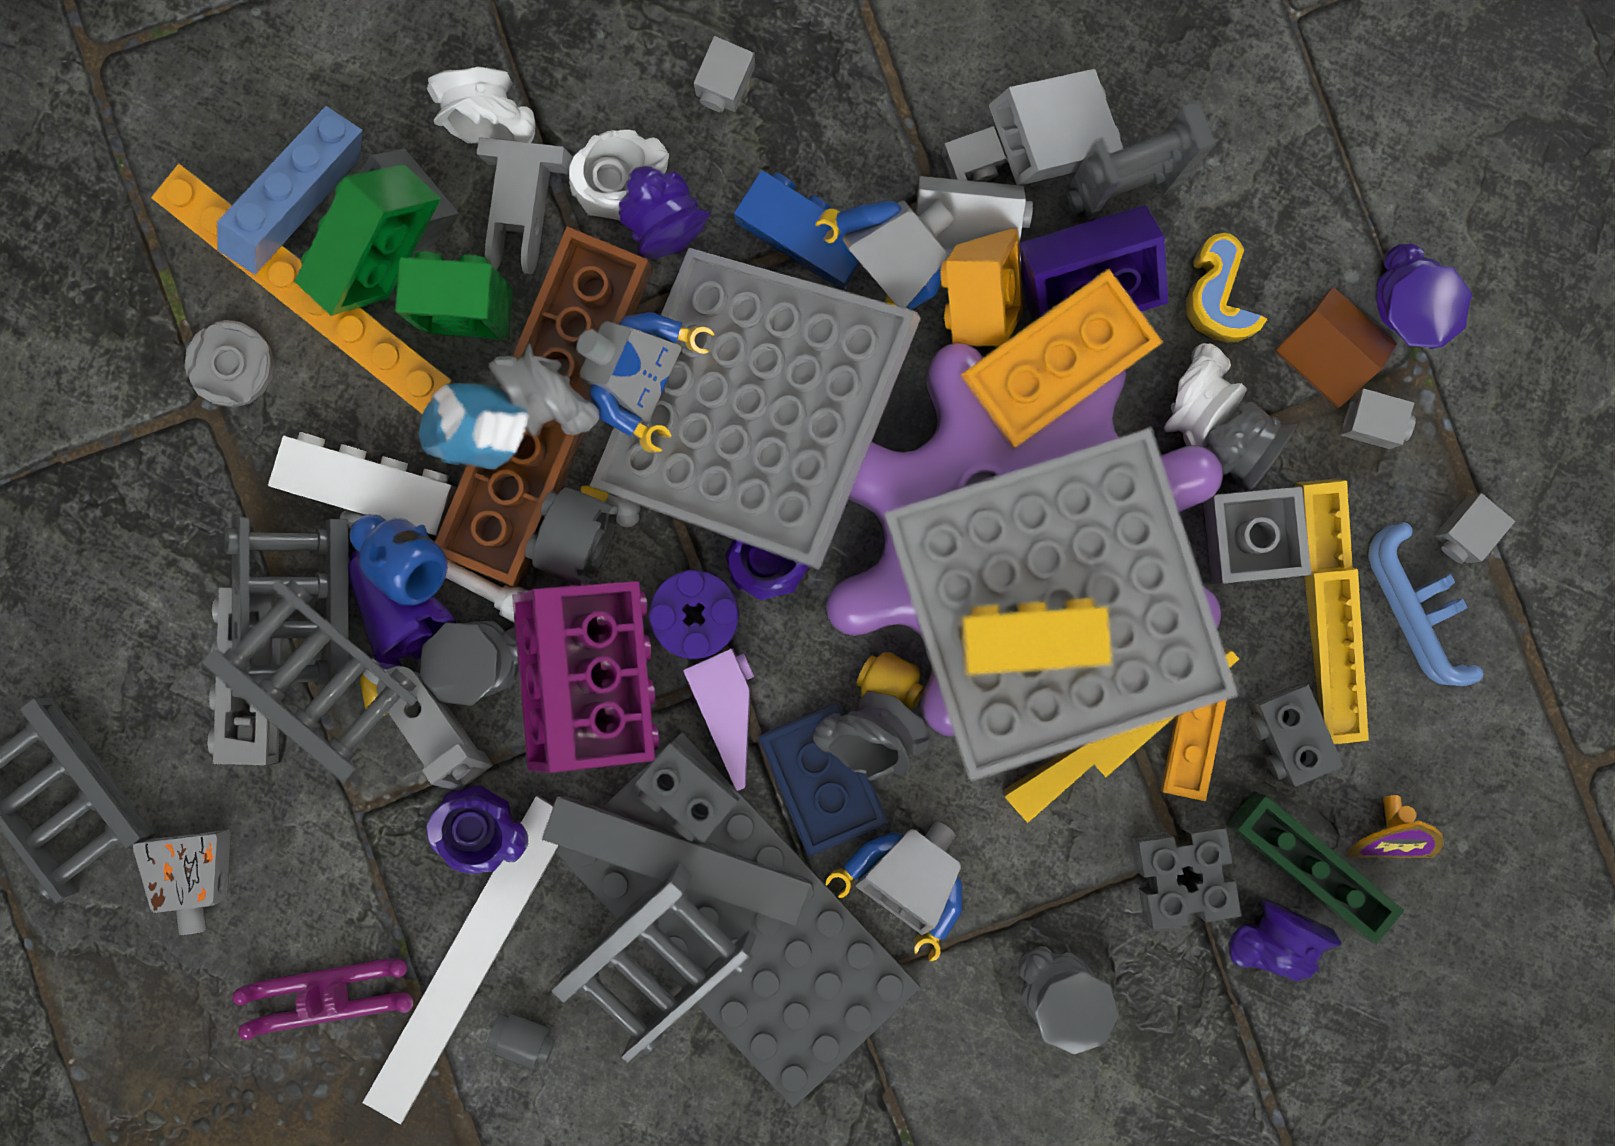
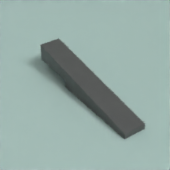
M563 794L556 798L541 839L659 880L681 863L692 874L686 889L796 926L811 884L810 882L698 841L692 840L691 842L681 835L654 825L639 823Z

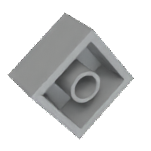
M1302 487L1219 494L1203 502L1212 585L1311 575Z

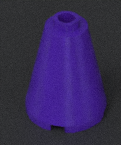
M356 550L350 556L348 577L376 663L385 670L398 666L402 667L403 665L399 659L408 655H412L415 661L420 659L422 645L436 634L446 622L456 623L455 618L434 596L416 605H402L387 597L364 575L359 562L360 552Z

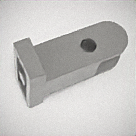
M479 137L477 155L488 165L496 166L485 243L487 264H492L496 270L499 268L503 256L506 231L524 233L521 248V267L523 273L533 274L538 262L550 172L569 174V165L573 157L564 147Z
M401 666L388 669L386 672L389 675L397 669L416 685L411 693L418 700L410 706L400 697L388 713L424 764L425 768L422 771L431 785L459 791L493 766L485 752L478 750L446 703L439 702L423 683L420 673ZM380 679L377 684V695L387 686Z

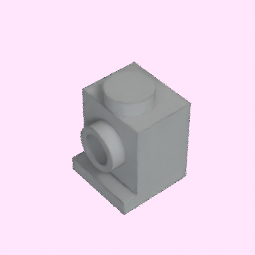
M994 126L944 144L942 157L950 179L987 182L997 177V171L1002 169L1003 164L1008 163L1001 139L998 138Z

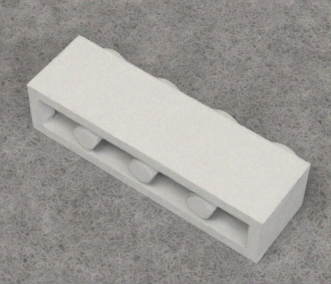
M299 432L297 440L283 436L268 486L361 514H377L387 521L392 518L407 519L416 527L423 524L426 527L427 533L438 535L457 490V487L447 484L449 480L448 475L424 469L422 476L406 472L407 463L384 456L380 464L364 460L366 451L341 444L339 452L323 447L325 439Z

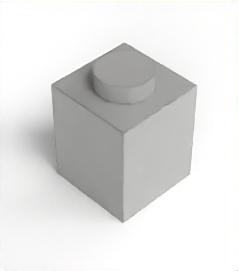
M714 36L694 81L695 93L697 97H700V103L717 112H723L724 108L736 112L755 68L754 52Z
M1361 389L1349 400L1340 436L1387 449L1401 446L1404 441L1409 440L1415 427L1416 418L1411 415L1414 402Z
M1482 493L1470 495L1464 498L1435 533L1434 537L1443 543L1442 551L1454 561L1461 564L1464 562H1482L1515 523V520Z

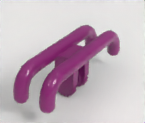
M401 958L381 959L268 979L242 986L236 989L232 995L233 1002L241 1006L263 998L295 992L299 993H297L295 999L296 1010L267 1015L245 1022L239 1027V1038L248 1041L271 1032L397 1010L401 1013H406L413 1006V998L410 994L404 992L390 993L349 1001L346 983L385 976L400 978L407 972V962Z

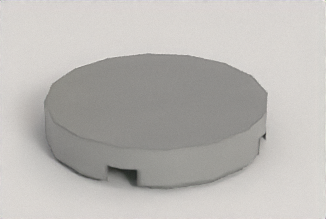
M223 320L216 322L207 329L203 328L195 334L186 350L184 367L187 377L190 378V382L193 385V389L199 396L218 406L235 408L252 403L265 392L273 378L275 361L271 346L260 332L242 322Z

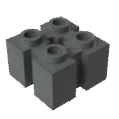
M1216 823L1181 828L1183 837L1181 840H1175L1174 836L1164 831L1130 837L1135 870L1143 877H1148L1149 887L1139 888L1144 923L1153 931L1189 925L1187 914L1195 913L1205 922L1241 917L1236 881L1223 875L1222 865L1233 864L1227 828ZM1187 867L1193 872L1190 881L1184 885L1177 881V876L1184 875L1182 869Z

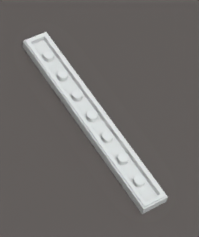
M539 795L535 797L521 822L528 833L529 844L527 849L516 862H506L503 860L499 867L493 871L363 1101L367 1106L399 1124L406 1118L549 865L555 851L559 847V845L541 840L554 804Z

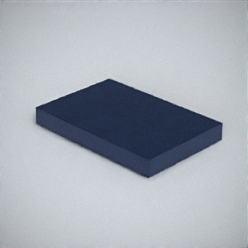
M838 702L758 736L808 857L888 824L871 780L867 779L866 774L852 772L851 768L845 766L839 758L829 752H822L813 740L815 727L824 717H828L833 713L843 716Z

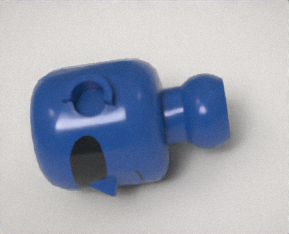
M377 514L363 515L353 523L350 529V541L353 547L360 552V567L366 578L387 597L402 605H416L428 600L443 585L448 569L447 558L443 549L428 537L426 527L423 524L416 527L407 519L392 518L387 521Z

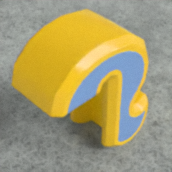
M1229 233L1213 235L1198 249L1193 260L1194 267L1197 269L1204 268L1207 273L1191 287L1186 297V315L1194 328L1200 333L1216 341L1234 343L1251 337L1260 331L1267 318L1226 305L1244 252L1241 242Z

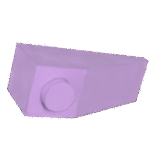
M730 649L683 671L736 791H739L746 786L751 690L747 680L753 678L754 674L745 654L736 656L734 649Z

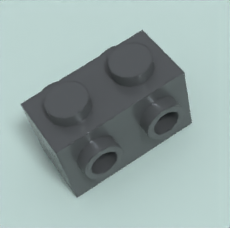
M1295 684L1250 703L1254 713L1249 716L1250 724L1259 740L1265 739L1271 753V755L1266 757L1271 773L1277 781L1282 779L1283 784L1297 787L1344 767L1309 685Z
M674 741L668 744L635 783L642 790L637 796L655 812L658 813L663 808L675 819L671 824L674 829L691 842L697 837L703 843L739 800V797ZM662 774H670L674 778V786H666L662 782ZM695 804H705L709 809V813L706 815L697 813Z

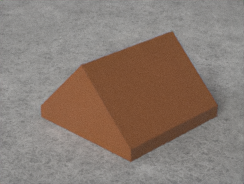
M1331 287L1274 352L1333 405L1340 408L1382 370L1397 343L1337 289Z

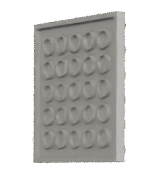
M688 248L661 316L683 322L681 327L687 329L694 326L711 329L714 336L699 332L695 336L696 346L710 351L707 353L693 352L688 349L684 341L677 339L676 344L680 345L682 349L649 422H640L646 427L655 425L666 427L671 433V438H663L653 431L651 442L663 451L649 453L641 447L638 436L633 434L632 437H629L618 429L613 428L590 486L620 499L819 570L921 317L912 310Z
M1151 428L884 513L969 781L1238 696ZM1094 598V608H1108L1111 665L964 674L960 618L971 617L970 607L999 605V613L1001 615L1018 613V604L1046 602L1047 611L1066 610L1065 600Z

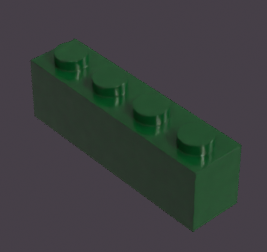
M1253 791L1226 824L1359 936L1375 945L1378 944L1405 911L1264 794Z

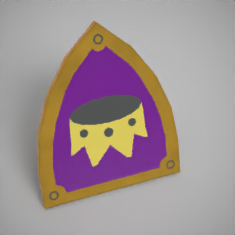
M1391 795L1383 798L1387 829L1373 833L1358 841L1347 852V857L1434 858L1441 851L1444 840L1442 833L1434 826L1421 821L1413 822L1416 819L1415 810L1410 806L1402 807L1401 797Z

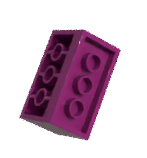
M639 581L534 589L513 594L527 770L552 773L655 761L654 750H657L659 746V734L656 725L652 724L650 706H653L655 702V690L653 682L647 676L646 662L651 657V646L648 636L644 635L642 617L646 616L647 601L644 592L640 591Z

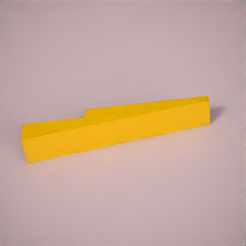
M1336 478L1296 482L1294 487H1302L1310 557L1311 575H1306L1304 578L1319 710L1334 744L1369 741L1358 569L1352 566L1347 481Z
M1225 648L1223 650L1230 668L1239 658L1233 651ZM1175 716L1066 750L1004 789L1003 795L1025 821L1029 823L1093 765L1107 777Z

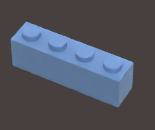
M325 106L217 221L218 251L248 271L256 274L360 160L363 130Z

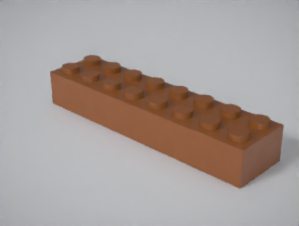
M566 227L513 357L516 359L523 357L528 343H530L534 356L559 361L561 367L557 372L564 377H569V385L584 400L592 402L589 395L590 388L580 379V371L586 357L577 350L578 339L587 330H594L598 333L601 324L606 321L619 324L625 316L635 314L653 270L649 260ZM553 419L543 424L538 437L531 435L526 427H524L515 454L497 468L490 469L467 464L435 540V543L443 549L446 558L511 586L521 587L532 559L525 557L527 543L534 532L539 533L545 519L544 516H541L543 502L550 491L560 493L585 432L576 435L566 434L561 428V423Z

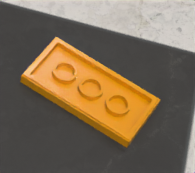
M1108 269L967 369L960 377L1014 450L1154 350L1163 341Z

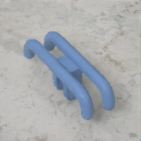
M1405 522L1386 526L1375 534L1369 545L1368 558L1378 583L1421 669L1429 679L1442 685L1463 687L1479 682L1483 678V670L1477 665L1468 667L1461 664L1453 667L1432 628L1433 625L1467 609L1464 599L1451 600L1443 604V606L1426 613L1420 604L1436 593L1449 589L1455 583L1452 575L1447 574L1413 590L1397 556L1399 544L1411 537L1412 527Z

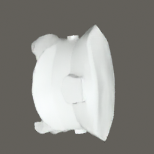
M473 67L463 70H445L428 78L429 85L427 90L433 101L440 103L441 111L434 118L435 125L444 126L452 135L467 143H478L479 137L526 143L532 142L536 128L533 111L527 106L517 107L514 101L507 99L506 93L510 90L513 83L506 71Z
M611 130L599 136L593 135L586 147L573 156L569 165V184L572 196L577 198L588 215L620 221L618 214L619 201L626 194V182L629 179L630 172L636 167L652 166L665 173L669 153L658 139L653 137L645 140L633 130Z
M1202 343L1192 351V364L1179 380L1176 403L1171 404L1173 415L1164 426L1165 432L1180 431L1183 433L1187 446L1195 445L1206 448L1209 433L1214 428H1218L1229 421L1247 391V388L1242 383L1230 384L1223 379V375L1231 367L1230 360L1218 347L1210 343Z

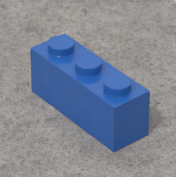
M761 170L734 212L735 224L841 291H844L861 263L848 249L842 239L847 233L841 232L836 241L827 243L823 238L832 227L828 224L815 225L821 214L827 209H832V207L814 195L807 199L794 191L796 185L784 175L774 172L771 176Z

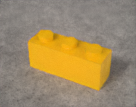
M1094 598L1065 600L1066 610L1047 611L1046 602L1018 604V613L1001 615L999 613V605L970 607L971 617L960 618L964 674L1111 665L1108 608H1094Z

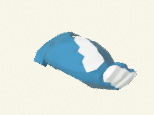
M445 384L438 391H435L424 409L418 436L425 453L441 458V462L459 465L460 462L495 469L515 454L528 414L526 409H521V406L511 405L507 394L502 388L475 384Z

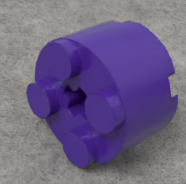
M691 570L673 575L658 588L652 599L649 614L652 631L659 643L669 652L688 659L705 658L722 651L734 638L738 630L740 618L739 605L735 594L725 582L710 573ZM702 604L705 607L702 612L703 617L706 619L704 624L701 625L694 622L689 626L686 623L689 617L685 612L686 608L689 605L696 608Z

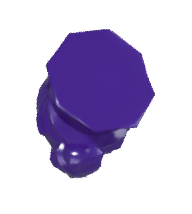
M652 166L636 167L630 172L629 179L626 182L627 191L625 196L619 201L618 210L621 224L634 232L631 235L635 242L639 241L637 255L651 259L661 258L682 251L703 231L705 223L711 215L709 211L696 207L698 203L694 197L690 198L689 188L681 175L675 171L662 173Z
M1399 244L1387 252L1384 257V266L1387 271L1377 281L1376 302L1381 320L1388 328L1396 331L1408 346L1429 347V349L1445 346L1466 328L1472 292L1454 267L1442 266L1439 262L1424 257L1423 249L1414 244Z
M733 539L725 554L731 573L730 580L738 590L742 589L761 601L794 592L809 567Z
M481 785L446 793L440 806L431 814L426 825L427 840L431 848L451 868L464 873L493 872L503 860L506 862H516L521 858L529 844L528 833L521 823H516L512 820L509 802Z
M1261 899L1264 915L1259 924L1239 927L1231 935L1228 942L1229 954L1233 964L1239 967H1255L1267 970L1294 981L1310 979L1315 972L1320 973L1318 962L1324 952L1341 946L1339 937L1331 927L1294 913L1286 907L1267 899Z

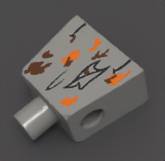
M230 829L148 839L133 844V851L151 911L158 913L176 910L179 935L206 931L204 907L216 905L225 901L227 897Z

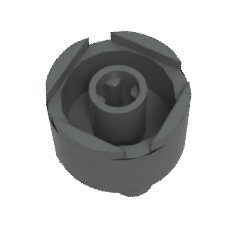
M565 487L559 494L550 491L541 508V516H544L545 519L539 533L534 532L530 537L525 549V557L532 559L533 567L577 586L589 585L592 579L585 577L590 567L598 570L605 558L616 524L609 522L610 514L617 515L618 508L570 487Z

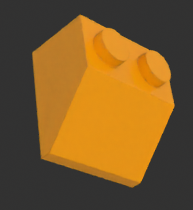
M1007 229L957 244L947 260L942 262L941 283L943 288H948L949 303L945 306L944 320L946 329H952L953 344L1001 346L1012 335L1023 313L1018 229Z

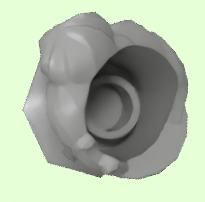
M528 343L523 357L519 359L513 356L495 357V361L489 363L490 370L508 394L512 405H519L521 409H526L528 417L525 427L528 432L534 437H538L543 424L553 419L561 423V428L566 434L576 435L589 431L599 420L598 408L592 402L584 400L569 385V377H564L557 372L561 367L559 361L534 356L532 346Z

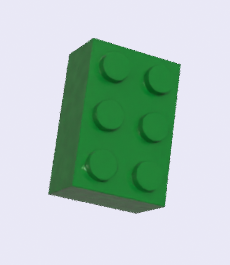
M405 164L345 176L335 189L336 197L328 213L320 220L318 224L319 231L312 246L302 256V266L294 280L330 316L389 299L398 282L400 257H411L442 199Z
M415 252L414 258L400 257L396 313L420 332L427 335L509 340L513 289L492 264H487V258L475 255H461L459 262L442 260V255L432 252Z

